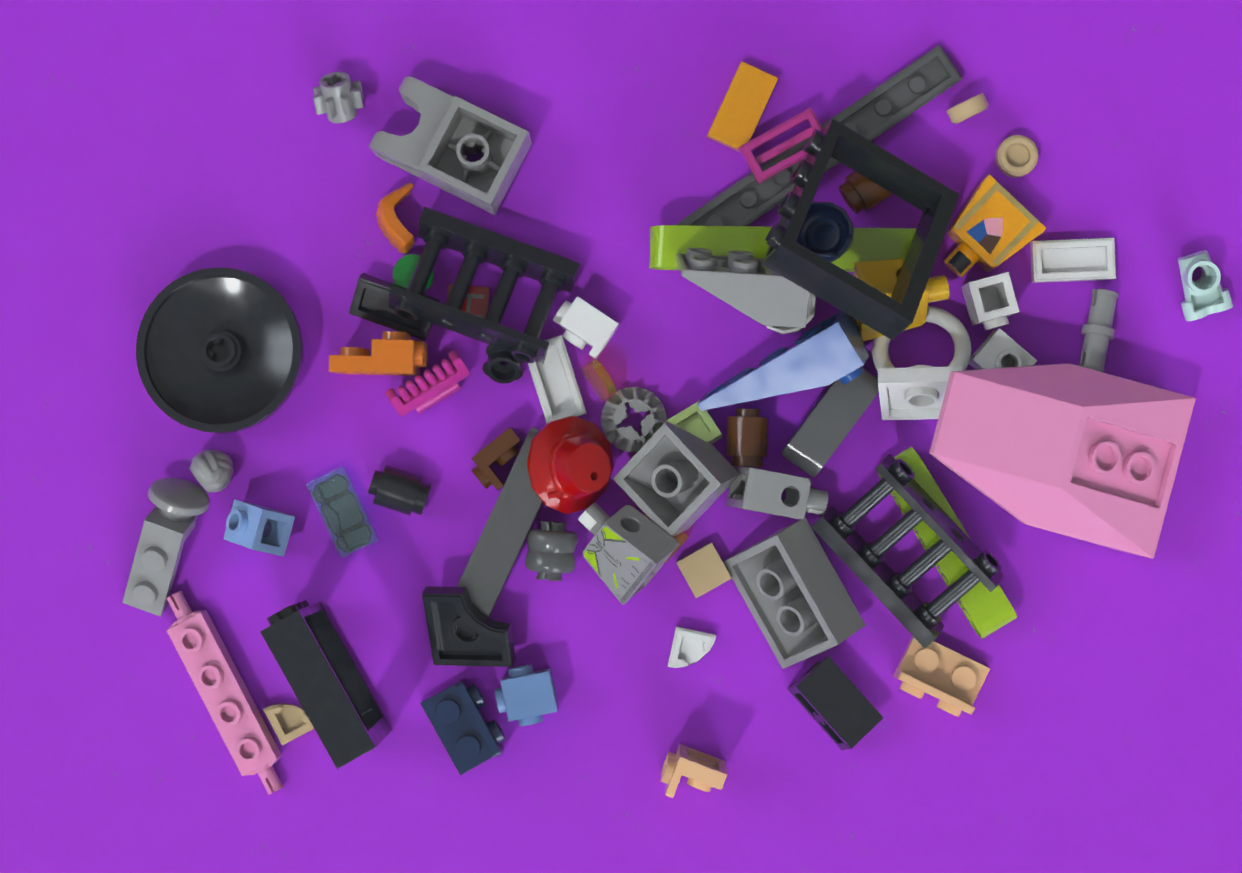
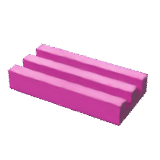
M812 108L803 111L739 147L738 150L745 158L746 164L754 174L758 185L806 159L808 153L801 150L763 172L759 166L810 138L815 129L823 130ZM807 120L810 123V128L756 158L753 156L751 151Z

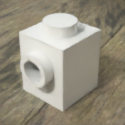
M1009 272L968 282L962 286L972 326L983 323L986 331L1008 325L1007 317L1019 312Z
M999 328L994 330L970 357L969 364L978 370L1033 366L1037 360Z

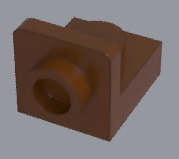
M511 427L471 458L477 465L471 471L486 489L493 485L498 491L504 486L502 480L490 466L497 462L502 467L520 452L516 445L522 440Z

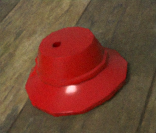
M568 416L548 422L534 436L527 460V468L533 491L545 506L565 514L587 509L595 503L605 492L613 470L610 442L595 423L576 416Z

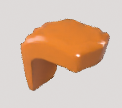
M411 182L383 197L378 203L375 214L383 235L398 252L403 254L408 253L415 242L413 235L407 231L397 218L394 209L412 191L414 185Z

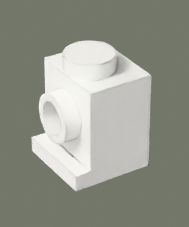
M578 296L573 303L566 300L553 319L554 322L566 330L562 335L564 339L583 350L586 344L592 347L589 356L597 360L619 327L617 322Z

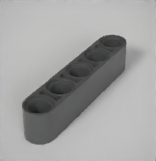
M533 426L524 441L457 587H466L471 602L481 613L488 617L492 613L543 503L531 487L527 468L531 441L540 431Z

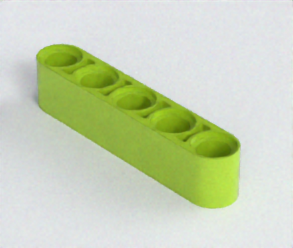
M909 447L896 455L894 458L896 460H903L912 469L915 476L913 479L969 537L914 448ZM895 490L890 493L903 515L911 509ZM924 521L920 522L913 529L925 551L940 539ZM952 551L935 565L947 587L968 570L967 566ZM980 581L957 601L971 626L981 639H984L1017 618L1015 610L999 584L990 592Z

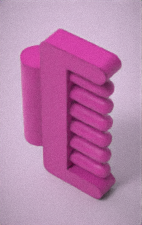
M452 350L448 354L453 365H451L449 360L443 359L441 365L445 370H442L438 364H435L432 367L436 374L435 376L430 370L424 371V377L427 381L421 375L415 377V382L418 384L417 387L413 381H407L406 387L409 392L403 386L397 388L400 397L394 389L386 391V396L400 416H404L414 409L420 414L461 389L458 382L468 377L470 372L456 350Z

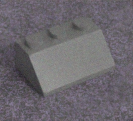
M805 517L803 520L800 519L723 561L782 669L839 645L866 626Z

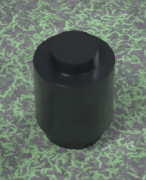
M386 465L383 472L375 470L368 493L375 495L373 504L409 516L411 512L421 515L432 484L422 481V476Z

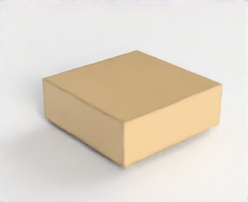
M712 542L676 562L696 598L732 579Z

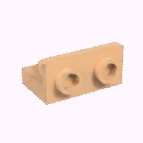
M912 635L893 676L902 681L899 689L919 699H922L924 693L939 699L936 707L959 717L962 711L973 714L975 710L973 704L990 668L934 641L924 648Z
M679 744L676 754L668 752L660 773L662 775L660 782L665 783V795L671 798L675 795L681 776L688 777L687 784L699 790L710 792L712 787L722 790L727 777L726 762Z

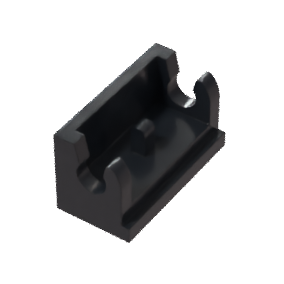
M829 656L825 657L821 662H816L787 688L841 750L852 749L883 719L881 714Z

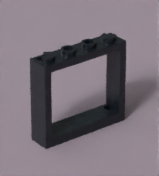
M832 119L822 131L815 129L810 140L803 148V151L808 153L807 157L794 170L790 182L795 184L792 192L789 191L778 207L777 213L782 217L779 224L776 223L771 228L765 239L769 248L762 265L893 340L913 323L960 194ZM830 157L923 211L891 297L796 242Z
M307 600L288 606L268 617L267 620L270 626L260 631L336 768L339 769L376 748L392 729L321 602L309 605Z

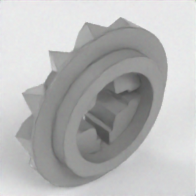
M628 387L614 393L606 401L601 414V425L606 438L615 447L626 452H638L666 421L665 409L659 398L654 393L640 387ZM626 403H629L630 408H633L636 413L650 411L651 414L645 416L646 418L640 422L643 436L639 437L638 432L634 431L632 426L617 428L616 425L622 423V420L627 418Z

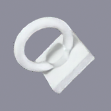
M928 306L926 322L941 326L953 339L955 347L954 357L948 367L915 365L907 368H895L890 361L888 353L891 339L881 336L873 340L872 358L878 371L882 420L939 418L951 371L966 370L971 356V342L968 332L960 320L951 313L941 308Z

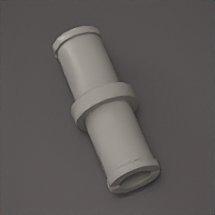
M1105 289L1092 290L1087 324L1082 325L1081 334L1085 335L1078 366L1105 372L1104 366L1109 340L1114 339L1115 335L1112 323L1116 301L1119 296L1118 293Z

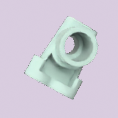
M1207 250L1178 259L1185 301L1181 302L1185 321L1198 320L1209 314L1222 312L1233 307L1229 289H1222L1219 268L1212 263ZM1200 267L1202 270L1200 279L1192 281L1193 271Z

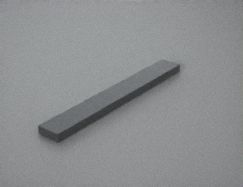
M938 45L821 126L824 128L834 119L869 141H873L961 81L962 77L940 45ZM810 138L760 167L762 172L803 150ZM830 157L824 173L840 162ZM800 162L759 185L754 178V174L750 173L676 225L748 226L779 205L789 191L792 192L795 184L790 182V179Z

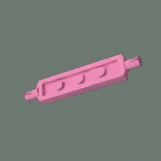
M182 590L167 597L166 600H168L177 621L166 631L241 775H255L258 773L268 795L278 791L284 786L272 765L278 761L282 754L207 610L192 612Z

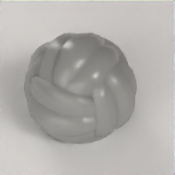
M204 450L193 458L189 469L208 493L220 492L231 481L233 462L227 454L220 450Z

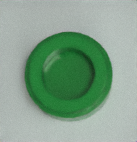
M406 255L397 261L392 274L394 284L408 288L420 255ZM432 270L423 294L433 285L434 270Z

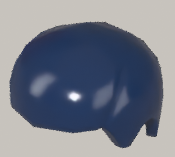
M812 202L796 242L829 262H833L850 248L854 234L853 223L847 212L834 203Z

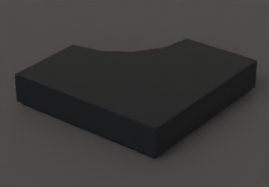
M426 586L422 597L434 665L513 667L516 655L510 623L495 621L481 613L471 602L466 587Z

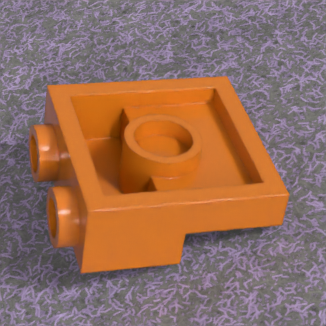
M382 332V339H372L371 356L369 349L357 347H340V355H329V372L336 374L420 375V367H427L428 343L411 340V334H407L408 332Z

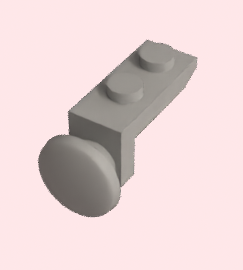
M180 478L158 479L151 484L148 490V497L156 506L144 520L122 602L160 617L168 602L166 598L171 593L184 542L195 528L198 515L206 512L209 507V496L206 491L197 484Z

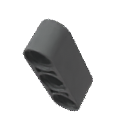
M863 367L864 372L850 382L842 384L840 380H837L829 386L780 453L812 478L820 472L879 392L878 378Z

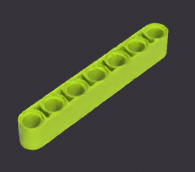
M651 226L649 268L654 270H679L676 262V253L686 254L688 248L709 249L712 251L711 255L728 256V252L733 250L748 251L753 253V258L764 259L769 248L765 239L772 227ZM853 228V242L850 248L839 259L831 263L846 272H854L855 262L905 259L916 228Z

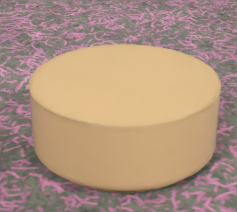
M982 92L946 110L951 122L957 124L988 108L989 103Z
M1022 135L1008 137L996 150L995 160L997 167L1003 174L1009 177L1018 178L1027 175L1034 169L1038 161L1036 145L1032 140Z

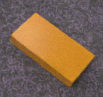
M741 61L707 134V138L740 152L738 150L739 147L750 141L778 78Z

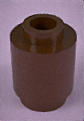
M856 171L844 178L845 183L838 187L843 199L855 214L863 209L868 212L893 195V193Z
M736 408V416H728L726 455L730 456V464L732 466L763 467V457H767L769 418L760 417L761 409Z

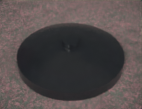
M202 269L173 281L151 302L141 321L137 335V367L148 395L173 420L203 432H238L256 426L268 419L283 406L291 395L302 369V333L298 320L288 302L267 282L257 276L237 269Z

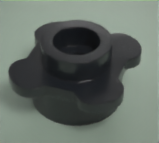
M492 345L487 346L486 354L488 355V361L483 364L482 368L486 375L498 383H510L522 377L523 370L520 368L522 361L515 359L511 352Z

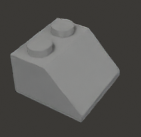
M665 422L613 479L653 523L671 537H674L688 530L740 474L712 444L670 422Z

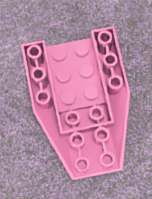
M1069 363L951 371L929 454L1025 525L1121 552L1154 559L1196 398Z

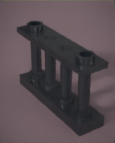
M424 207L419 219L418 237L423 239L426 244L407 290L392 285L389 292V308L393 309L398 316L404 319L415 321L418 318L511 352V355L519 361L525 363H534L536 361L544 364L549 342L539 339L556 293L562 290L571 293L580 263ZM449 248L462 253L464 259L447 302L442 304L422 295L440 251ZM487 262L500 267L503 273L486 316L481 318L464 312L461 309L479 264ZM526 276L539 281L542 286L525 330L522 333L500 325L518 278Z
M889 454L875 468L883 477L845 512H838L831 506L811 527L913 637L926 648L937 639L944 625L941 622L940 616L980 581L992 592L1004 575L1000 571L1001 566L996 558L988 551L982 552L913 479L915 476L912 469L903 460H896ZM895 490L911 509L873 543L866 542L856 532L855 525ZM924 521L940 539L903 572H894L885 563L884 554L920 522ZM952 551L967 566L968 570L933 601L923 603L912 591V585Z

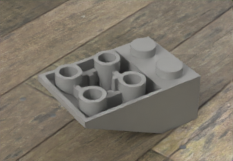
M688 248L686 254L676 253V262L684 278L760 324L806 328L809 292L762 265L764 259L753 258V253L740 250L729 251L728 256L711 255V250L704 248Z

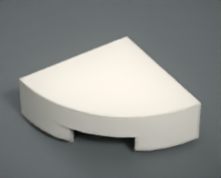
M676 626L667 667L681 668L699 661L712 648L716 635Z

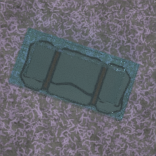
M345 467L334 470L306 484L341 558L379 541Z

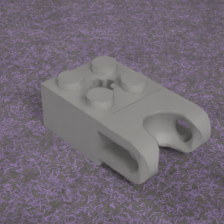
M405 77L399 87V92L405 104L421 114L419 125L412 133L403 136L379 131L373 136L368 147L375 156L495 215L532 145L529 131L416 78ZM481 150L483 157L476 162H469L467 155H476Z

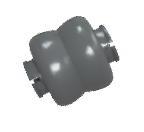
M540 521L541 528H533L527 534L529 550L526 555L525 566L528 570L537 572L536 579L562 581V574L572 573L576 566L574 551L578 541L577 534L573 531L565 530L567 525L565 522Z

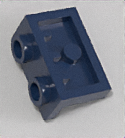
M464 678L420 703L460 775L503 753L504 748L501 743L506 741V737L495 719L489 722L481 709V707L486 705V702L475 683L468 685Z

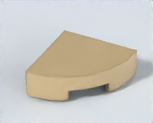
M279 703L263 709L282 745L314 729L304 709L298 705Z

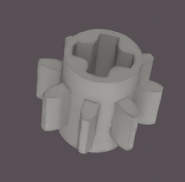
M345 72L326 74L320 79V86L313 87V101L316 114L326 113L327 119L330 122H348L357 116V109L364 107V96L360 80L351 82L349 74Z

